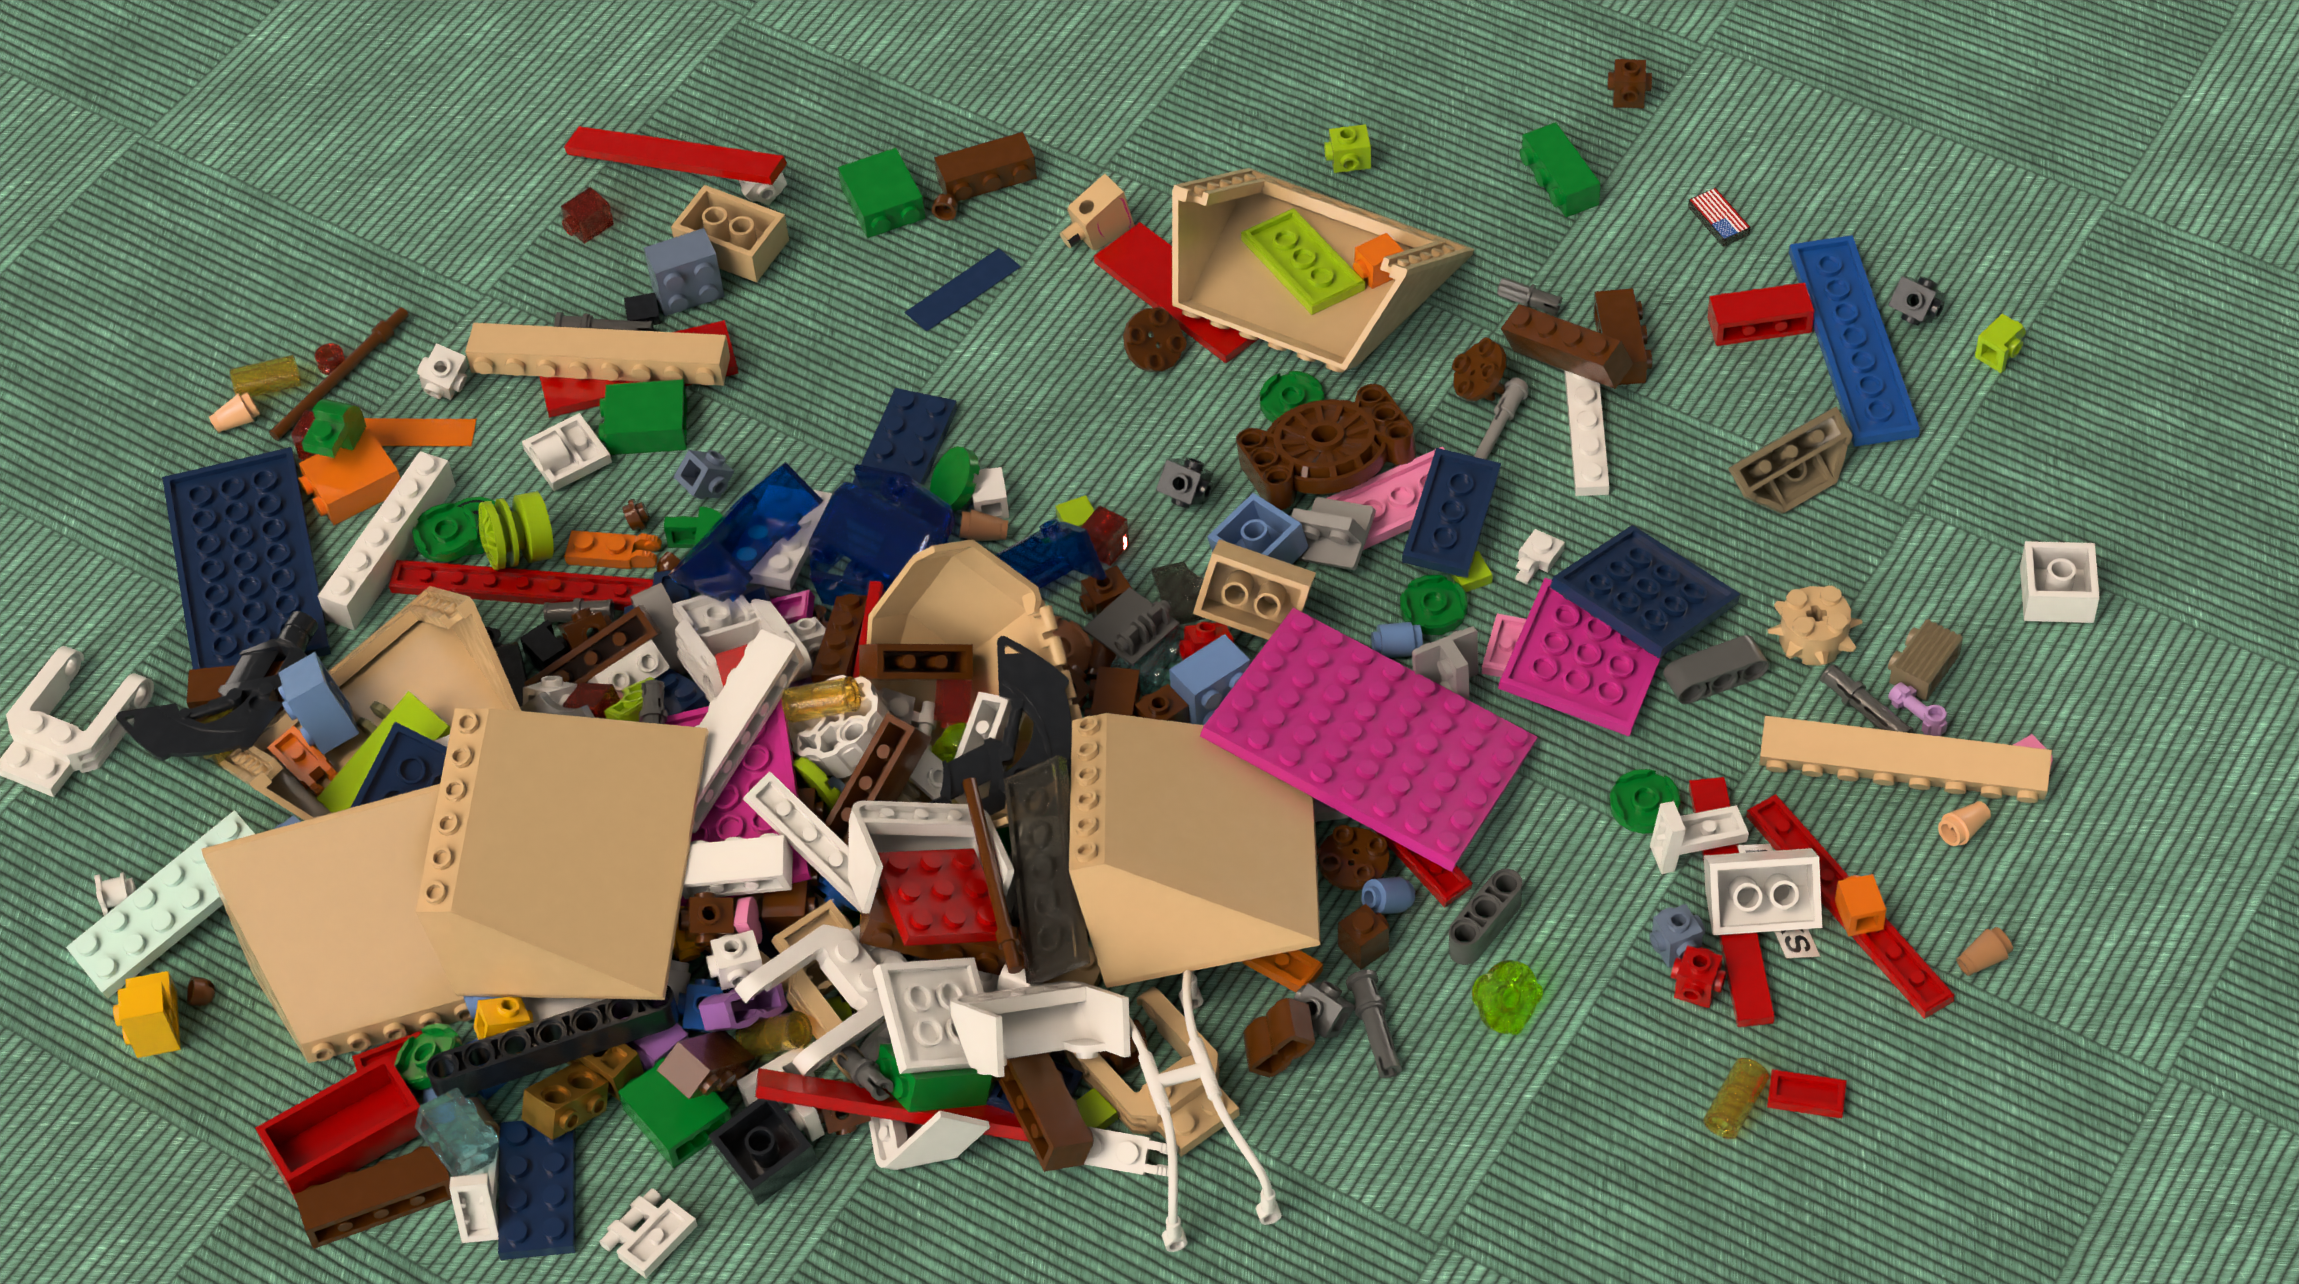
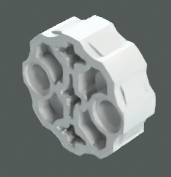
M844 675L827 679L822 686L808 691L799 700L794 716L788 721L793 752L799 758H808L826 775L834 776L836 779L852 775L887 712L890 713L887 708L888 703L874 685L862 676L847 678Z

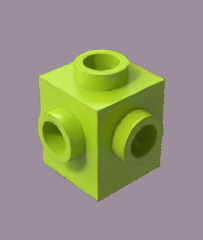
M1366 124L1329 129V142H1324V153L1326 161H1332L1334 173L1371 168V145Z

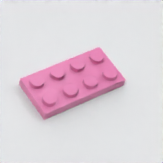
M1435 450L1415 458L1408 464L1399 465L1372 477L1367 482L1352 489L1327 497V499L1372 506L1376 510L1363 550L1411 529Z

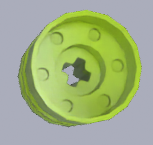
M538 491L514 495L512 511L504 498L496 499L495 506L491 501L480 502V539L490 565L494 570L504 569L506 561L510 567L518 566L520 550L528 563L552 559L554 553L552 528L546 505Z

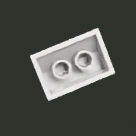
M1812 848L1704 855L1705 892L1713 935L1822 928L1819 856Z

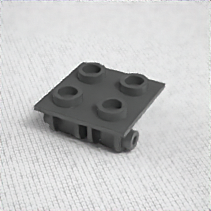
M1129 587L1083 628V631L1134 666L1176 629L1180 622L1169 615L1171 606L1167 601L1161 600L1160 602L1155 601L1151 603Z

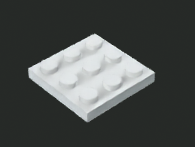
M975 958L883 963L877 965L873 969L899 1073L907 1074L972 1068L969 1066L951 1018L950 999L984 993Z

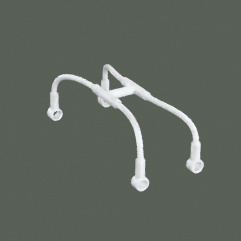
M1189 970L1183 972L1182 990L1179 992V998L1184 1009L1186 1027L1190 1038L1188 1044L1195 1064L1159 1074L1152 1052L1148 1051L1139 1030L1129 1016L1130 1035L1140 1054L1138 1059L1157 1113L1162 1117L1168 1151V1217L1166 1218V1230L1162 1233V1238L1166 1250L1169 1252L1183 1249L1188 1242L1181 1227V1219L1178 1216L1177 1145L1170 1114L1171 1106L1165 1091L1166 1087L1201 1078L1208 1099L1212 1100L1221 1121L1261 1183V1203L1256 1206L1261 1224L1275 1223L1282 1216L1276 1201L1275 1191L1272 1189L1263 1166L1235 1126L1222 1102V1092L1204 1042L1198 1036L1193 1010L1203 1004V998L1199 987H1197V977L1193 971Z

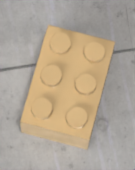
M706 185L700 189L671 226L673 238L704 228L716 252L719 269L754 282H758L789 241L785 214Z
M1219 539L1212 552L1193 614L1269 640L1293 607L1301 612L1304 611L1316 572Z

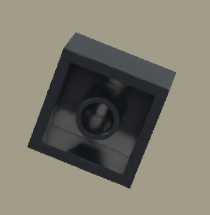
M757 1099L708 1135L715 1152L757 1206L818 1162L812 1145L777 1101Z

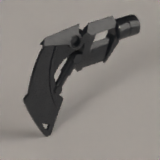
M292 612L277 639H271L240 652L242 656L225 685H221L218 689L221 697L210 700L204 705L192 709L183 708L180 711L176 703L121 711L116 715V719L141 747L160 761H165L170 757L212 755L239 748L244 752L254 745L283 705L282 702L278 701V695L280 694L278 687L282 685L278 672L307 656L304 651L316 633L318 623L313 617L304 612ZM286 657L276 675L265 677L275 659ZM231 709L234 710L213 722L203 724L195 721L209 715L214 716ZM134 718V726L127 720Z
M1000 636L997 640L999 697L1010 700L1012 705L1007 727L1004 728L1002 742L990 737L984 740L985 744L948 763L946 760L942 761L943 782L940 797L928 803L952 804L953 799L965 793L962 782L967 778H976L978 786L991 780L989 795L981 799L983 809L991 816L1005 809L1006 798L1013 797L1015 793L1021 792L1022 803L1069 774L1071 772L1072 722L1065 691L1069 685L1068 678L1028 648L1006 636ZM1010 647L1018 653L1005 654V648ZM1024 711L1034 723L1031 741L1021 759L1008 771H1004V766H1010L1015 761V752L1020 734L1019 726Z

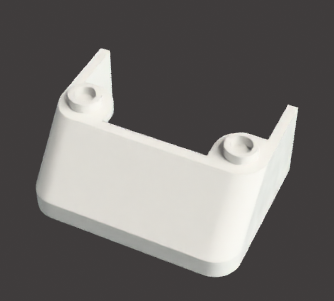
M858 801L853 804L849 817L848 879L862 913H870L877 888L881 889L879 879L883 865L877 852L974 848L982 866L968 804ZM984 810L1006 899L1015 870L989 814Z
M1061 981L959 996L950 999L951 1018L969 1066L977 1069L978 1074L1004 1077V1066L1007 1065V1059L1061 1050L1074 1052L1076 1057L1080 1059L1098 1057V1052L1108 1051L1122 1057L1131 1056L1129 997L1084 982Z
M886 1021L863 1042L860 1048L864 1057L874 1062L878 1059L880 1044L892 1043ZM938 1111L924 1125L871 1117V1121H869L876 1163L879 1167L891 1170L954 1159L990 1128L989 1121L944 1111Z

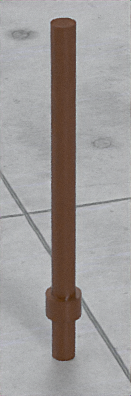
M399 307L385 322L380 321L371 330L372 334L269 431L270 435L279 441L380 343L385 344L394 335V330L409 317L408 312L404 308Z
M967 778L963 780L962 784L998 928L995 932L998 948L1003 950L1008 973L1016 974L1023 969L1017 948L1020 940L1017 928L1012 926L977 780L976 778Z

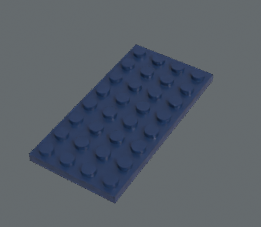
M292 447L162 477L193 669L237 665L242 656L240 655L241 651L271 639H277L289 616L294 611L304 612L313 617L318 623V629L304 653L308 656L315 652L318 657L331 654L325 616L318 599L320 593ZM281 657L274 661H284L286 657Z

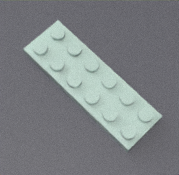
M235 810L66 947L107 998L111 997L126 984L125 979L138 975L223 905L201 849L255 834Z

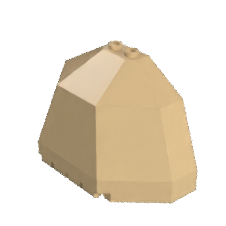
M973 539L933 545L914 554L868 615L867 644H973V680H869L878 691L882 688H887L915 697L913 711L921 713L924 701L936 703L935 715L938 719L936 729L932 730L931 733L932 739L930 744L933 747L932 753L941 761L946 760L948 763L954 760L978 692L999 696L997 640L1000 636H1006L1023 645L1063 673L1069 680V685L1065 691L1070 708L1071 722L1072 720L1082 718L1079 704L1072 705L1071 699L1076 698V693L1070 671H1063L1062 665L1067 664L1060 636H1054L1053 631L1058 630L1052 605H1045V601L1041 599L1039 588ZM1010 647L1005 648V654L1018 653ZM1026 713L1020 728L1015 761L1010 766H1007L1005 771H1008L1021 759L1031 741L1034 723ZM1068 774L1024 803H1022L1021 792L1015 793L1011 798H1006L1005 809L990 816L995 829L1023 824L1026 818L1046 816ZM911 782L920 791L921 796L919 800L922 803L932 801L930 797ZM955 799L952 800V804H960Z

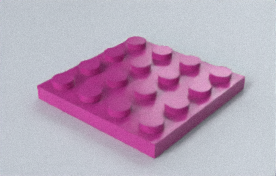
M1544 578L1502 674L1498 689L1630 736L1661 658L1648 653L1644 648L1619 634L1616 630L1598 618L1593 617L1572 601L1564 598L1561 594L1550 588L1552 580Z

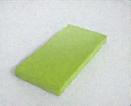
M1294 208L1241 232V241L1311 315L1365 290V281Z
M408 691L317 797V800L331 813L351 807L394 722L433 741L449 735L451 727Z

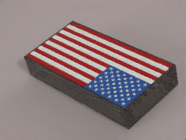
M1716 188L1689 199L1688 208L1723 247L1750 235L1751 227Z

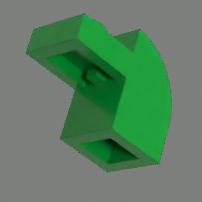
M329 399L320 400L312 409L315 419L302 441L304 451L335 458L340 447L354 450L366 428L361 409L352 404Z
M699 507L698 517H665L664 532L668 548H694L698 569H726L733 556L734 549L728 522L720 512L708 507Z

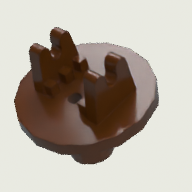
M1162 307L1146 308L1135 313L1126 323L1123 334L1124 349L1129 359L1138 368L1147 372H1162L1174 366L1187 345L1178 322Z
M1485 337L1479 343L1474 344L1465 354H1459L1452 363V369L1455 371L1453 386L1458 396L1466 401H1478L1482 398L1493 401L1495 400L1494 392L1504 393L1505 388L1499 382L1506 368V354L1502 346Z
M1340 825L1333 830V833L1320 846L1321 852L1318 855V864L1321 874L1330 884L1340 889L1362 890L1368 880L1381 879L1388 871L1390 855L1387 841L1384 837L1368 829Z

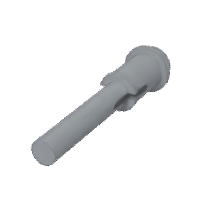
M1512 378L1504 384L1505 391L1494 408L1496 415L1473 457L1487 460L1507 420L1509 419L1510 421L1514 418L1521 401L1528 397V385L1522 379Z

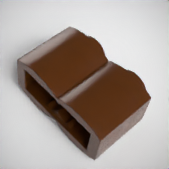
M1293 998L1281 999L1268 1010L1266 1016L1254 1019L1245 1028L1243 1039L1249 1072L1268 1078L1283 1072L1293 1059L1303 1056L1313 1048L1315 1038L1309 1004Z

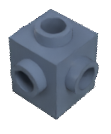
M688 450L673 478L688 493L698 499H704L705 497L720 498L727 489L728 482L735 471L725 463V457L716 451Z
M1683 904L1676 908H1666L1654 916L1652 932L1649 934L1654 950L1661 955L1667 967L1670 968L1673 966L1676 957L1683 958L1687 945L1695 948L1702 947L1705 928L1700 917L1693 915L1688 906Z

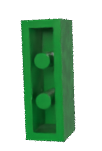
M1556 122L1523 134L1522 148L1520 149L1521 160L1525 166L1531 168L1538 185L1546 189L1554 207H1558L1565 217H1569L1599 205L1601 183Z

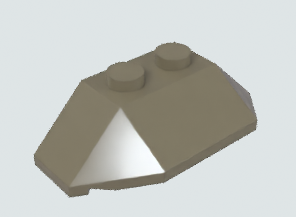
M1836 406L1747 455L1728 469L1744 498L1783 514L1837 483L1845 460L1847 447L1850 445L1853 435Z

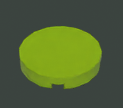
M798 756L793 761L797 784L800 788H815L820 801H825L827 814L829 815L841 792L838 788H831L827 782L829 780L827 775L816 764L806 757L799 758Z

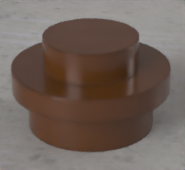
M634 498L628 500V504L623 506L622 510L630 528L633 531L639 528L641 530L647 529L646 521L650 520V516L644 503L640 502L637 504Z

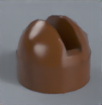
M939 194L932 206L933 215L944 221L954 219L958 210V201L952 194Z
M667 551L659 559L656 571H668L686 567L677 556Z
M192 976L187 988V1004L204 1006L212 1002L215 998L214 984L206 978Z

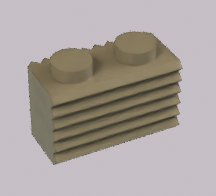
M1926 619L1919 629L1913 627L1906 638V647L1903 652L1897 650L1889 661L1888 669L1891 670L1889 683L1896 685L1902 682L1907 687L1911 685L1917 690V697L1928 701L1936 687H1938L1946 673H1948L1956 659H1958L1963 637L1960 634L1957 635L1954 631L1950 632L1948 628L1944 629L1942 625L1938 626L1936 622L1932 623L1930 619Z

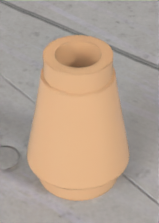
M248 392L243 395L238 393L214 412V414L210 415L209 419L216 431L220 433L254 422V418L259 416L260 412Z
M1977 801L1974 804L1945 814L1938 825L1939 834L1942 839L1951 846L1965 845L1990 819L1991 813L1988 806L1981 801Z

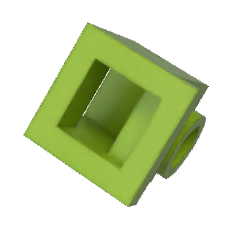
M2002 313L1978 335L1975 358L1999 373L2004 372L2007 360L2010 357H2016L2022 349L2023 341L2021 339L2026 334L2024 326Z

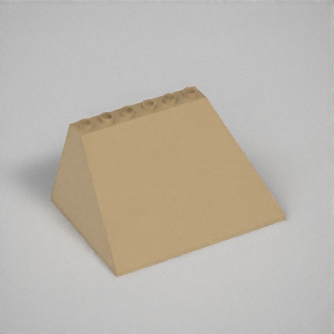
M1251 168L1176 184L1172 191V306L1182 309V314L1196 319L1201 317L1211 320L1210 324L1217 328L1229 329L1231 327L1239 330V335L1251 340L1263 339L1268 341V346L1273 349L1295 351L1300 359L1311 362L1319 360L1326 363V368L1340 373L1357 367L1473 255L1474 251L1473 248ZM1294 208L1352 269L1355 247L1385 233L1404 251L1383 258L1380 270L1390 273L1389 277L1393 278V280L1374 289H1371L1365 282L1364 291L1311 315L1241 241V232Z
M432 586L425 589L328 671L350 703L355 721L357 722L360 717H363L377 727L384 719L377 717L370 709L371 704L377 701L392 711L408 691L450 727L455 708H493L521 711L474 601L469 596ZM285 709L273 717L251 748L244 752L240 748L235 749L219 763L223 769L304 821L331 814L317 800L313 792L309 788L305 789L267 749L270 744L293 725L299 731L302 728L298 719L292 720ZM358 726V735L323 754L333 765L332 768L337 773L340 772L370 737L359 729ZM326 774L316 781L324 789L331 782Z
M455 708L415 912L457 996L665 1000L709 733L707 728L493 708Z
M1110 713L1072 720L1069 873L1106 988L1180 974L1186 970L1195 971L1321 945L1314 798L1200 737L1204 725Z
M440 784L201 849L251 972L308 1063L327 1061L333 1056L351 1051H362L369 1046L394 1041L421 1031L422 1028L436 1023L451 1024L472 1019L464 997L455 994L415 912Z

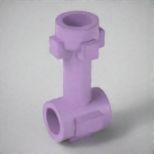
M1902 682L1896 684L1888 696L1895 708H1902L1903 710L1907 708L1922 720L1921 731H1923L1924 735L1941 736L1946 732L1947 712L1942 706L1930 705L1927 707L1915 698L1917 690L1911 685L1907 687Z

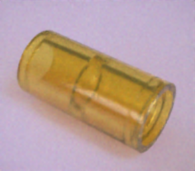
M294 355L230 369V377L235 395L238 393L243 395L248 392L251 397L301 386Z
M851 676L786 688L782 695L783 711L791 723L856 712L861 706V691L857 681Z
M795 1011L771 1018L758 1019L746 1028L737 1029L735 1040L754 1057L806 1047L811 1041L812 1025L804 1013Z
M1738 1058L1703 1118L1705 1126L1712 1133L1722 1138H1736L1769 1080L1768 1071L1752 1059Z

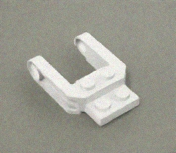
M735 585L672 604L673 615L679 622L675 629V635L678 637L676 646L679 648L677 657L695 683L706 694L709 702L718 696L723 689L715 654L748 644L756 638L761 629L797 644L805 662L794 677L793 682L811 677L812 663L807 649L770 601L753 599L751 603H748Z
M67 646L58 648L6 714L9 731L14 741L0 758V776L55 797L74 771L80 770L81 773L99 769L127 733L117 721L116 715L121 711L146 708L154 692L153 681L136 673L130 674L87 730L81 731L78 726L49 715L69 690L70 682L78 673L81 661H84V656L80 651ZM134 718L128 719L127 721L131 725H133Z
M821 925L753 971L735 988V991L747 1004L751 998L763 990H766V992L770 991L816 959L820 969L848 1004L858 1011L810 1044L793 1059L792 1063L803 1076L811 1074L841 1053L843 1048L851 1046L882 1024L885 1015L873 969L883 963L907 962L900 952L859 943L860 925L851 931L845 928Z

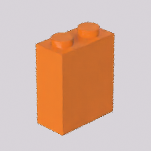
M370 429L362 433L354 450L340 447L335 458L316 454L299 463L303 475L298 478L301 487L307 496L313 494L315 498L312 500L321 517L327 515L333 526L385 501L401 479L398 469Z

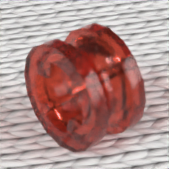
M334 343L320 346L314 356L319 371L325 375H329L345 360L342 348Z

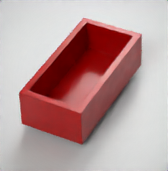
M388 1055L255 1127L265 1152L295 1201L294 1194L304 1191L309 1186L324 1184L338 1179L348 1172L356 1171L429 1130L419 1103Z

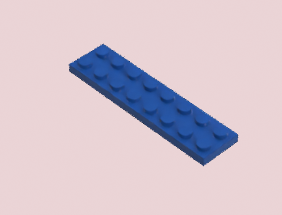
M1853 235L1790 244L1789 255L1798 282H1805L1814 308L1813 327L1844 420L1853 435L1851 439L1853 447L1919 437L1920 427Z

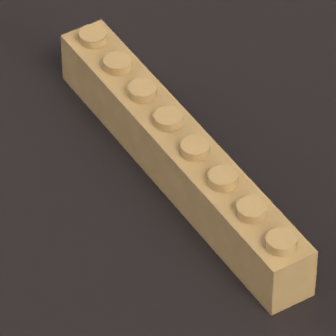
M473 323L465 351L471 373L638 382L684 379V384L724 386L730 360L726 335Z
M1765 716L1759 765L1766 766L1768 771L1778 773L1787 772V769L1802 770L1801 773L1803 775L1811 777H1821L1823 773L1836 774L1838 779L1844 781H1857L1861 777L1873 779V783L1878 785L1890 786L1894 785V782L1909 783L1910 788L1918 790H1928L1930 786L1943 787L1945 792L1951 794H1965L1966 790L1981 792L1980 795L1986 798L1999 799L2002 798V795L2017 796V800L2020 802L2037 803L2038 799L2044 800L2048 792L2052 750Z

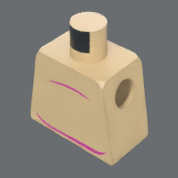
M1104 174L1068 206L1067 210L1072 224L1059 234L1069 248L1083 240L1092 250H1098L1119 238L1135 226L1124 191Z

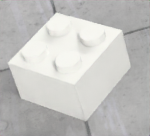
M2025 541L2020 564L2024 621L2094 623L2099 602L2095 543Z

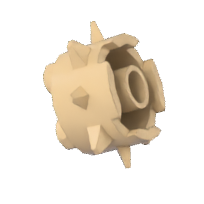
M1809 586L1793 589L1786 596L1785 602L1776 601L1774 604L1775 609L1781 615V622L1779 625L1767 630L1769 634L1779 635V642L1786 653V657L1789 659L1798 657L1802 659V664L1821 666L1834 662L1837 655L1842 651L1854 652L1856 650L1855 644L1849 637V631L1851 628L1862 624V619L1851 618V609L1844 596H1842L1841 591L1836 587Z

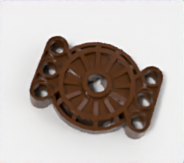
M1379 384L1362 386L1357 391L1355 402L1329 399L1302 404L1277 418L1267 431L1258 428H1248L1240 431L1236 436L1239 463L1242 470L1261 498L1280 510L1287 509L1293 505L1297 491L1310 494H1328L1352 489L1367 482L1376 475L1386 461L1396 465H1404L1412 462L1417 454L1412 424L1387 390Z

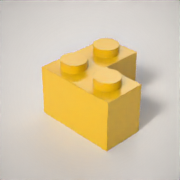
M169 971L125 979L126 988L118 989V1004L113 1005V1015L116 1026H122L123 1039L126 1046H132L137 1058L181 1050L177 989Z

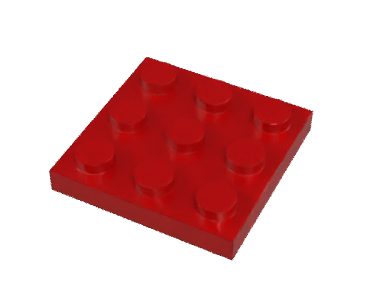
M974 848L877 852L883 865L879 884L904 946L997 941L995 932L998 928L985 874Z

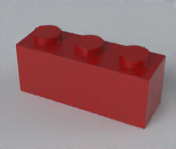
M1804 282L1709 296L1707 318L1716 346L1812 333L1814 308Z

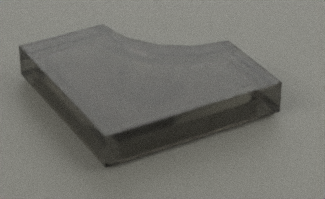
M1184 561L1152 569V577L1160 601L1165 600L1170 604L1171 611L1169 615L1180 622V625L1206 619L1193 614L1204 578L1190 571Z

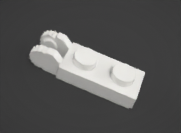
M1089 1127L1092 1131L1094 1142L1084 1163L1085 1165L1145 1175L1146 1172L1168 1176L1167 1165L1147 1164L1149 1149L1168 1154L1167 1143L1151 1141L1150 1137Z

